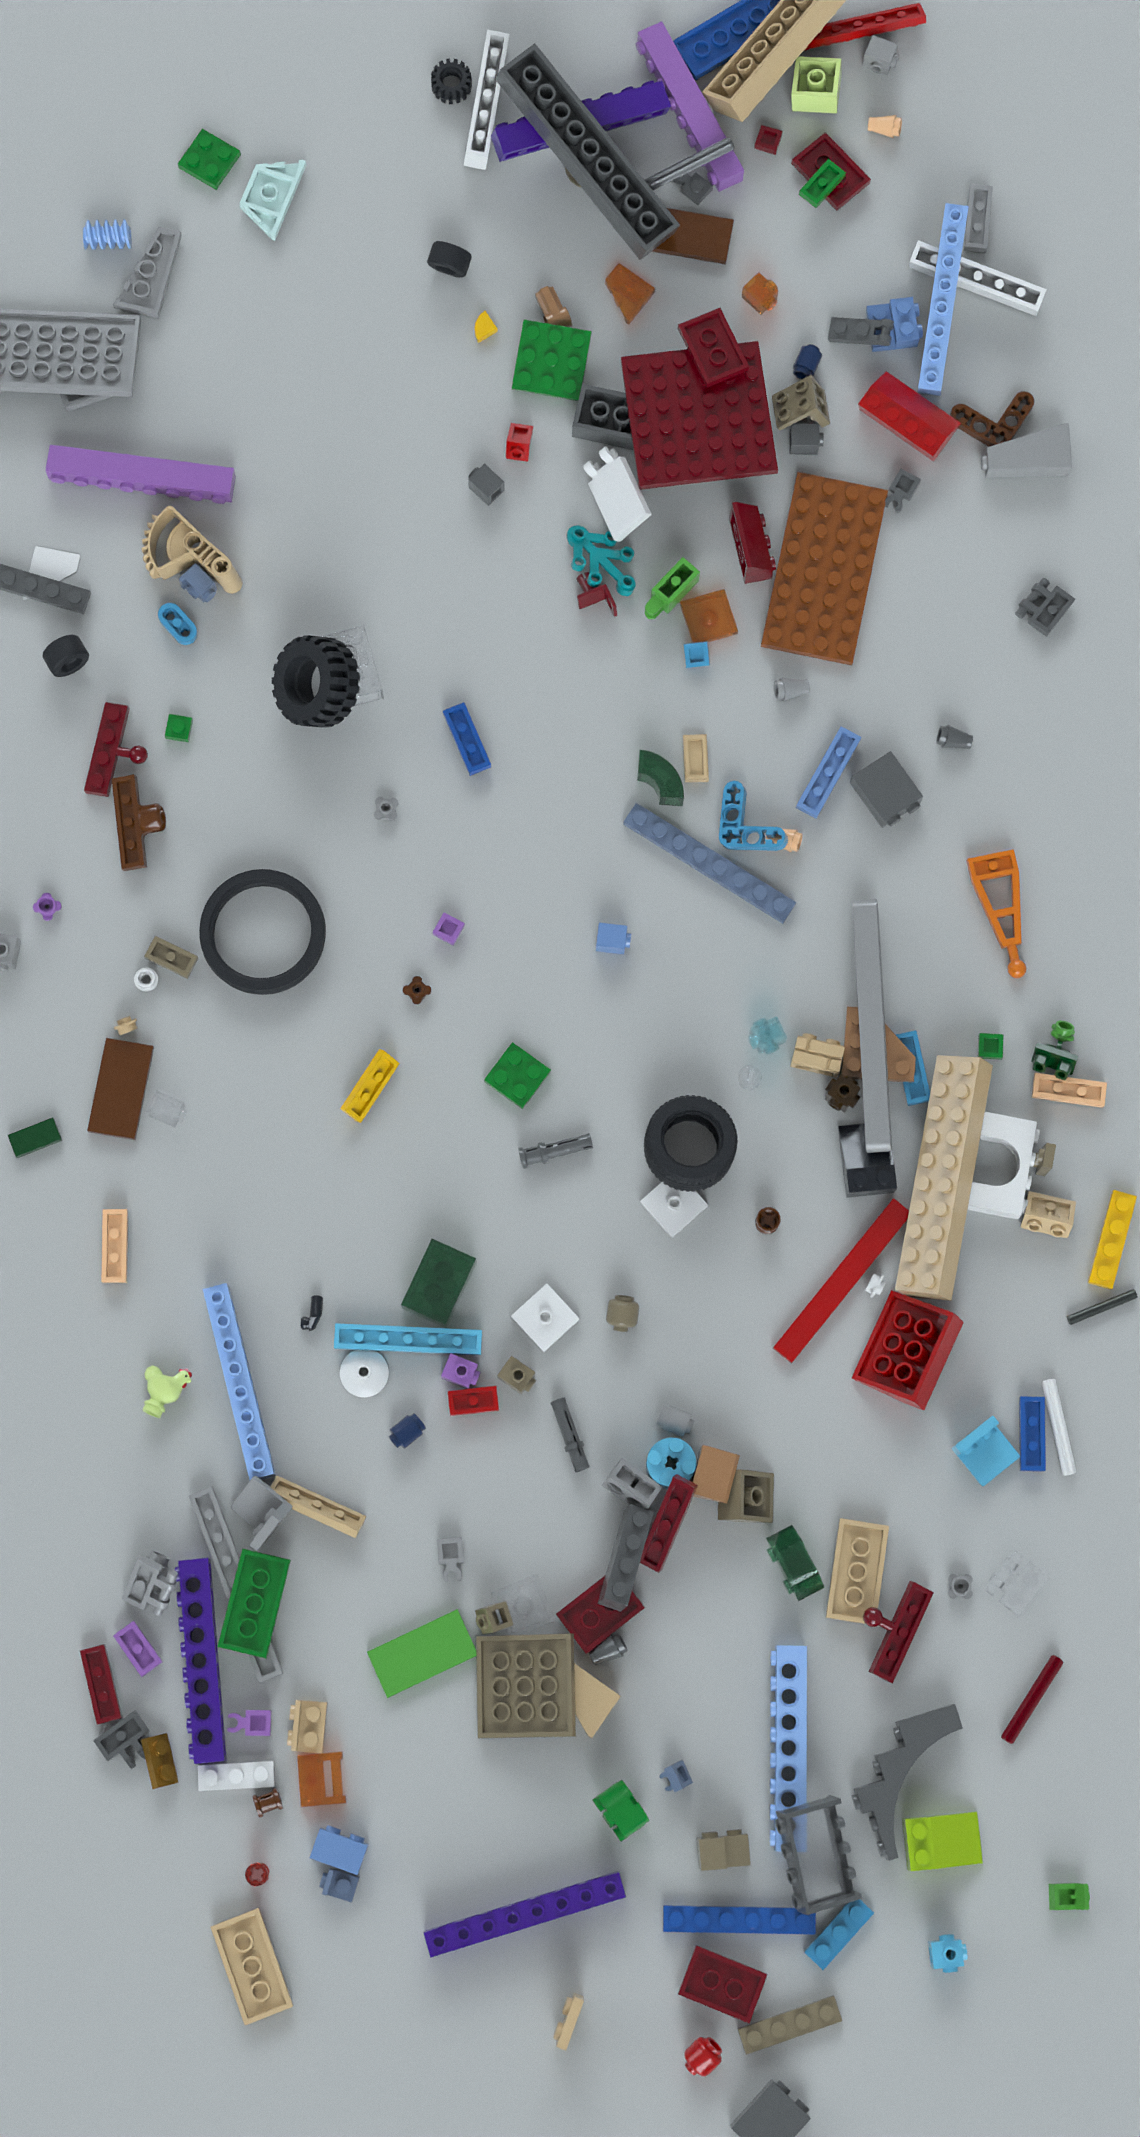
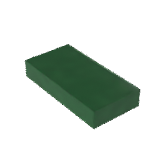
M53 1117L8 1135L16 1158L62 1141Z

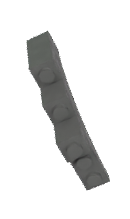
M955 1704L896 1721L897 1727L893 1728L897 1743L902 1742L903 1746L874 1755L876 1761L872 1762L876 1776L881 1775L882 1780L854 1788L855 1794L851 1795L856 1810L860 1809L862 1814L872 1813V1816L869 1817L870 1825L873 1832H878L880 1841L876 1842L880 1856H885L888 1861L899 1858L894 1837V1813L902 1783L912 1765L931 1745L948 1734L963 1729Z

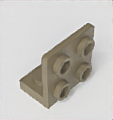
M812 375L772 395L778 430H782L807 416H810L812 421H817L822 428L830 424L825 390Z

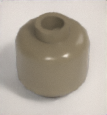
M615 1295V1299H611L608 1302L607 1323L614 1326L613 1330L628 1332V1328L637 1325L639 1304L634 1301V1297Z

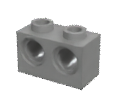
M623 1458L615 1465L602 1484L603 1487L628 1505L632 1504L644 1509H648L662 1489L661 1485Z

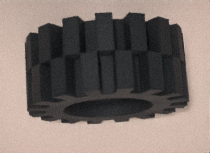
M448 58L445 64L442 60L439 62V66H434V71L431 72V87L437 99L441 97V102L443 103L449 100V104H453V100H456L458 104L460 103V98L463 100L467 98V94H470L472 88V76L469 67H465L463 61L458 64V59L454 58V61L450 62V58ZM447 76H456L460 79V83L455 87H447L443 84V79Z

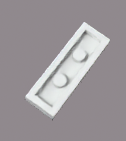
M274 1761L198 1765V1791L275 1787Z

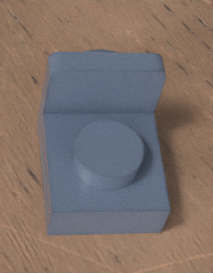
M330 1868L328 1873H323L319 1887L323 1888V1895H329L352 1903L360 1877Z

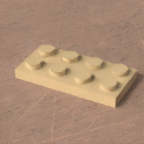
M839 1519L825 1618L865 1624L863 1621L864 1611L870 1607L878 1608L889 1526Z
M260 1908L211 1926L244 2025L251 2024L294 2006Z

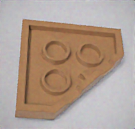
M847 1006L842 1076L846 1077L848 1075L853 1079L862 1080L858 1007ZM885 1024L888 1081L914 1082L916 1057Z

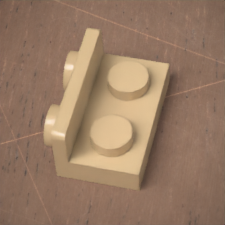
M1028 1191L1026 1196L1028 1204L1021 1221V1228L1032 1232L1050 1234L1055 1237L1068 1238L1074 1222L1076 1202Z
M296 1700L295 1705H291L290 1720H294L293 1730L288 1731L287 1745L291 1746V1751L323 1753L327 1702Z

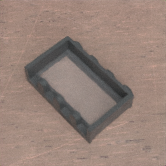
M832 1795L792 1808L776 1811L778 1819L775 1820V1824L783 1842L781 1844V1852L788 1865L786 1875L789 1883L792 1884L794 1892L792 1894V1902L795 1909L805 1915L862 1899V1894L853 1890L851 1879L856 1877V1871L853 1867L848 1866L846 1853H850L851 1848L849 1843L842 1839L840 1829L845 1827V1821L842 1817L837 1816L835 1805L842 1803L841 1798Z

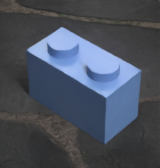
M327 1825L326 1829L320 1828L310 1858L358 1875L369 1844L364 1843L365 1838L352 1833L350 1837L340 1834L341 1829Z

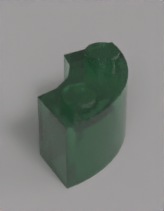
M640 750L637 781L645 782L655 790L658 795L659 805L683 806L684 789L676 769L660 755Z
M793 1525L766 1538L770 1547L766 1549L772 1563L777 1562L786 1579L782 1582L789 1595L794 1593L799 1602L825 1588L817 1568Z

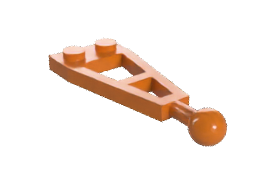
M1014 849L968 858L966 862L974 890L1001 949L1007 948L1010 958V963L1007 967L1008 973L1013 978H1021L1025 975L1027 967L1020 960L1017 946L1022 941L1019 869ZM1011 875L1012 907L993 910L981 881ZM1012 916L1013 938L1006 939L998 918Z

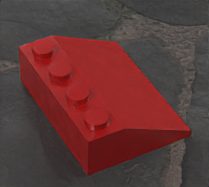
M891 1290L852 1375V1379L924 1411L964 1322L953 1312Z

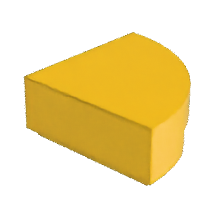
M486 311L478 316L475 323V337L478 343L498 332L496 325Z

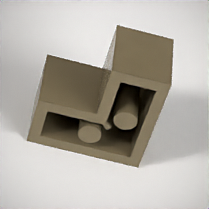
M742 1829L727 1830V1835L718 1836L717 1831L702 1832V1837L696 1838L698 1864L701 1871L751 1866L748 1834H742Z

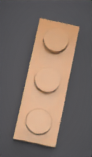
M1035 1073L1031 1098L1103 1108L1105 1106L1107 1083L1070 1077L1064 1081L1056 1078L1054 1075Z
M103 1209L101 1282L127 1283L128 1210Z

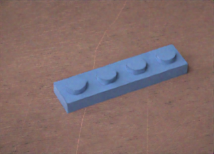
M840 727L798 801L797 809L817 819L862 737Z

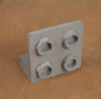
M254 1476L232 1504L231 1509L255 1528L252 1533L255 1538L249 1546L258 1551L271 1537L293 1506L261 1479Z

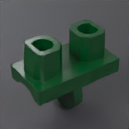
M1058 1040L1057 1046L1037 1042L1031 1062H1033L1034 1071L1042 1073L1048 1067L1056 1070L1054 1074L1056 1078L1065 1081L1069 1075H1073L1078 1055L1062 1049L1063 1041Z

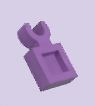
M246 1710L245 1717H241L237 1713L228 1714V1718H236L238 1724L235 1728H228L227 1731L235 1733L245 1728V1736H271L272 1710Z

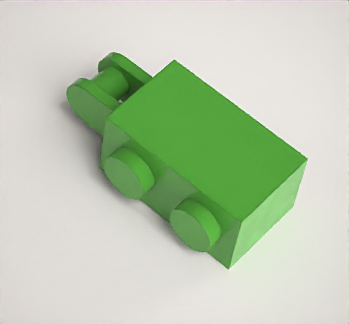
M682 557L651 589V599L645 605V616L652 620L657 618L662 611L668 614L699 582L700 571Z

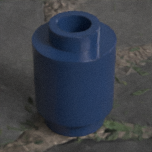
M808 344L801 347L793 365L794 376L801 380L810 375L814 376L822 358V353L817 346Z
M413 1413L411 1416H405L389 1429L391 1435L388 1437L397 1448L401 1446L405 1449L423 1434L422 1431L426 1427L420 1418Z

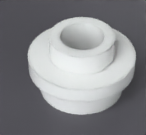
M142 968L136 972L134 983L139 990L148 992L157 986L158 975L151 968ZM144 977L151 978L148 984L142 983Z

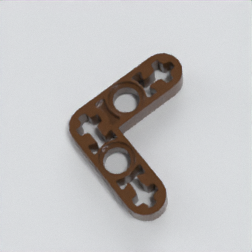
M1026 391L1017 393L998 423L965 404L955 405L950 412V416L961 423L958 429L990 447L1014 438L1033 408L1034 397ZM1024 399L1027 400V404L1023 406L1021 411H1017L1020 402ZM963 412L964 417H961L960 420L957 419V414ZM1013 416L1017 419L1018 424L1009 426L1006 424L1005 419ZM970 417H972L973 419L970 423V426H968L967 423L970 420ZM981 422L986 426V430L984 432H977L974 429V424ZM990 429H992L993 432L992 434H990V437H986L989 434ZM1003 436V441L997 443L996 437Z

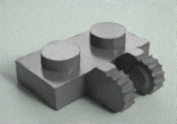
M134 1710L93 1741L107 1761H110L120 1753L127 1765L133 1769L136 1766L135 1760L125 1749L133 1744L140 1757L145 1760L143 1747L139 1739L150 1732L137 1711Z

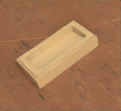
M707 734L683 735L685 783L708 782Z

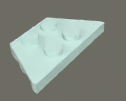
M299 160V163L285 164V162L256 164L239 203L240 208L274 241L306 168L305 160Z

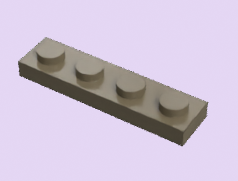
M832 1995L738 2028V2032L747 2055L842 2022V2018L835 1997Z

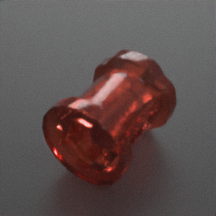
M255 1862L246 1869V1881L252 1886H260L269 1879L270 1870L266 1864ZM254 1867L256 1870H263L264 1873L261 1874V1881L258 1878H252Z

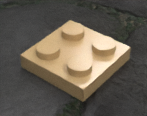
M574 1993L572 1998L567 1997L562 2010V2014L566 2015L563 2023L558 2021L553 2035V2039L557 2040L556 2047L565 2051L584 2002L582 1995Z

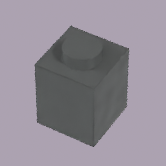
M792 424L790 429V454L817 455L819 446L823 447L824 441L823 432H819V424Z
M485 463L480 468L476 467L469 474V488L488 506L505 491L504 481Z

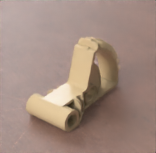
M167 506L158 516L152 515L154 523L147 522L150 530L144 531V535L147 538L142 539V544L145 547L141 548L144 554L143 561L147 563L145 567L150 572L149 575L152 579L162 577L163 580H166L196 563L213 577L227 593L233 594L242 588V579L229 558L210 543L174 507ZM173 518H177L180 522L171 531L166 545L170 562L158 567L156 546L159 536L165 526ZM195 543H200L198 547L192 548Z

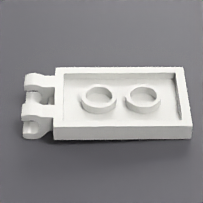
M605 446L599 451L600 457L606 462L603 467L599 462L593 465L591 460L583 465L585 472L593 479L588 485L614 541L620 542L652 514L626 458L618 457L615 448L609 451Z

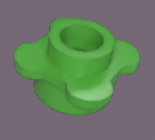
M1060 1020L1052 1025L1053 1031H1051V1035L1057 1040L1063 1042L1074 1040L1072 1035L1075 1033V1028L1071 1023Z

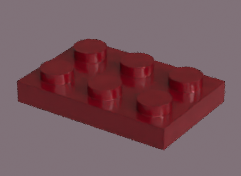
M825 132L795 156L791 164L807 181L828 159L846 172L844 179L825 198L837 211L867 187L871 179Z
M721 308L678 324V331L706 388L749 371V365Z
M605 1576L556 1613V1616L568 1632L574 1634L575 1641L585 1654L645 1608L633 1591L631 1592L628 1606L621 1612L597 1604Z
M696 1945L678 1995L750 2024L768 1974Z

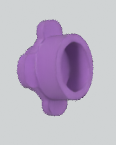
M50 893L42 894L37 903L33 904L34 912H39L45 921L52 920L53 914L62 908L61 903L55 901Z

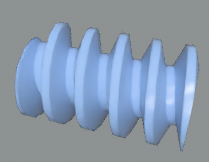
M123 219L122 226H119L117 220H114L112 226L109 225L108 220H105L104 225L100 226L99 221L96 220L94 227L87 220L83 228L84 249L87 250L90 244L91 248L96 250L98 243L102 250L106 248L107 243L110 249H114L116 243L119 249H123L125 243L131 249V228L128 226L126 219Z

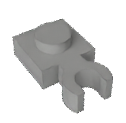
M462 1537L437 1539L439 1565L446 1564V1569L443 1572L444 1581L448 1582V1573L451 1571L456 1572L458 1581H461L462 1573L457 1567V1563H464Z

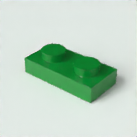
M828 159L799 190V196L817 208L844 179L846 172Z

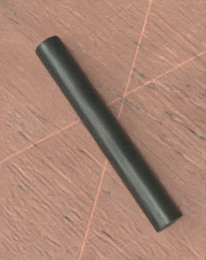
M1132 1289L1068 1315L1067 1320L1070 1325L1136 1299L1138 1298L1137 1293Z

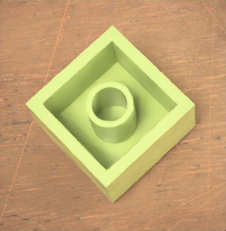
M797 57L791 93L792 111L837 113L842 76L841 59Z

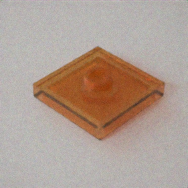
M725 589L680 601V607L692 643L712 642L738 634Z

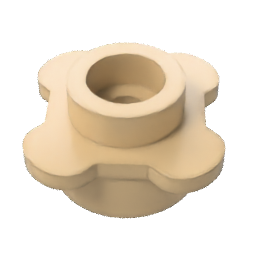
M128 1016L117 1020L118 1025L114 1029L118 1030L119 1035L137 1029L135 1023L137 1019H131Z

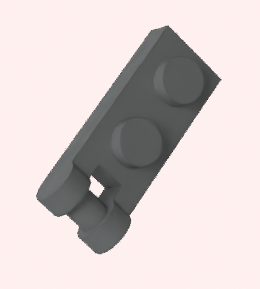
M831 317L828 340L834 343L889 346L892 339L890 331L893 330L894 321L890 319L871 320ZM876 330H881V334L876 335Z

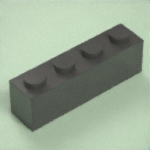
M632 1504L624 1510L597 1604L620 1612L628 1606L654 1514L653 1511Z

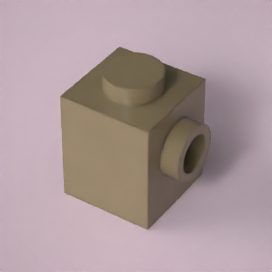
M512 1355L497 1375L499 1380L521 1395L524 1391L529 1392L537 1381L534 1379L536 1372Z

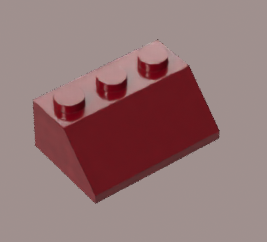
M732 502L729 521L744 584L772 579L773 570H776L774 556L770 557L768 551L771 548L769 535H765L763 527H766L764 514L759 513L758 506Z

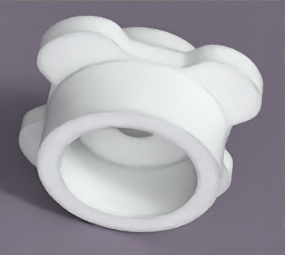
M873 1274L865 1290L871 1294V1298L875 1293L880 1295L886 1284V1282L882 1281L883 1274L881 1276Z

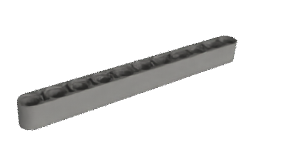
M877 899L853 901L867 1153L892 1151L879 912Z

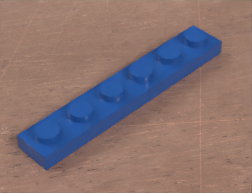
M663 1905V1932L816 1935V1913L805 1915L798 1912L794 1907Z

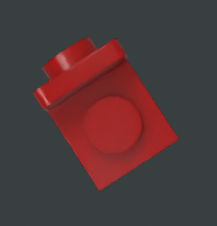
M510 424L506 442L507 459L528 461L534 426Z

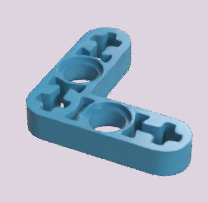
M739 781L727 783L723 790L719 841L729 850L778 851L785 848L788 843V836L780 827L744 826L746 789ZM735 788L740 791V793L735 795L737 804H733L734 798L730 794V792H734ZM738 810L739 815L736 820H727L729 811ZM730 833H732L735 837L742 838L743 843L741 844L739 839H731V843H729L725 838L730 837ZM751 833L759 834V840L755 844L748 843L747 839ZM776 834H779L782 838L777 840L775 844L771 839H765V835L768 838H775Z

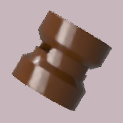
M765 1207L758 1212L755 1226L762 1234H772L778 1229L781 1216L776 1209Z

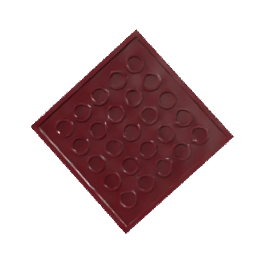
M758 341L738 343L749 365V371L707 388L688 349L621 357L620 361L640 490L778 474Z

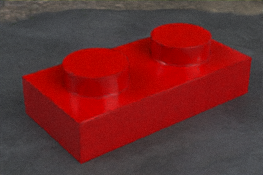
M496 1386L447 1391L450 1417L499 1411Z

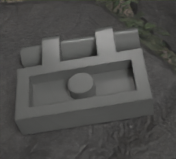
M1042 578L1039 583H1035L1031 588L1032 592L1019 603V608L1015 615L1022 619L1026 613L1031 614L1032 617L1028 624L1047 637L1074 603L1075 598L1058 586L1050 592L1046 589L1050 582L1046 578ZM1040 597L1045 601L1038 608L1034 603Z

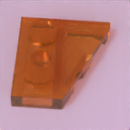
M620 263L617 264L605 279V285L609 292L612 293L617 307L620 308L628 325L655 293L653 286Z

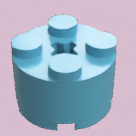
M679 1438L662 1439L654 1444L648 1453L646 1460L647 1474L665 1489H668L673 1476L676 1474L690 1481L696 1470L695 1453L689 1444ZM667 1458L677 1461L675 1464L676 1469L673 1470L671 1467H665Z

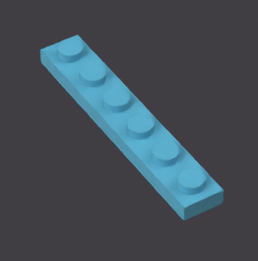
M335 1323L334 1349L436 1354L451 1353L481 1356L482 1330Z

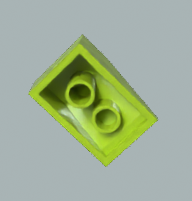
M977 1812L902 1819L908 1871L932 1870L983 1863Z

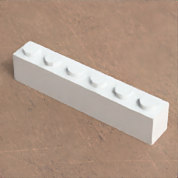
M487 29L463 166L486 170L500 92V85L496 81L499 70L504 67L510 35L508 33Z
M918 240L909 262V268L935 277L939 248ZM961 257L957 281L958 287L1037 316L1047 289Z

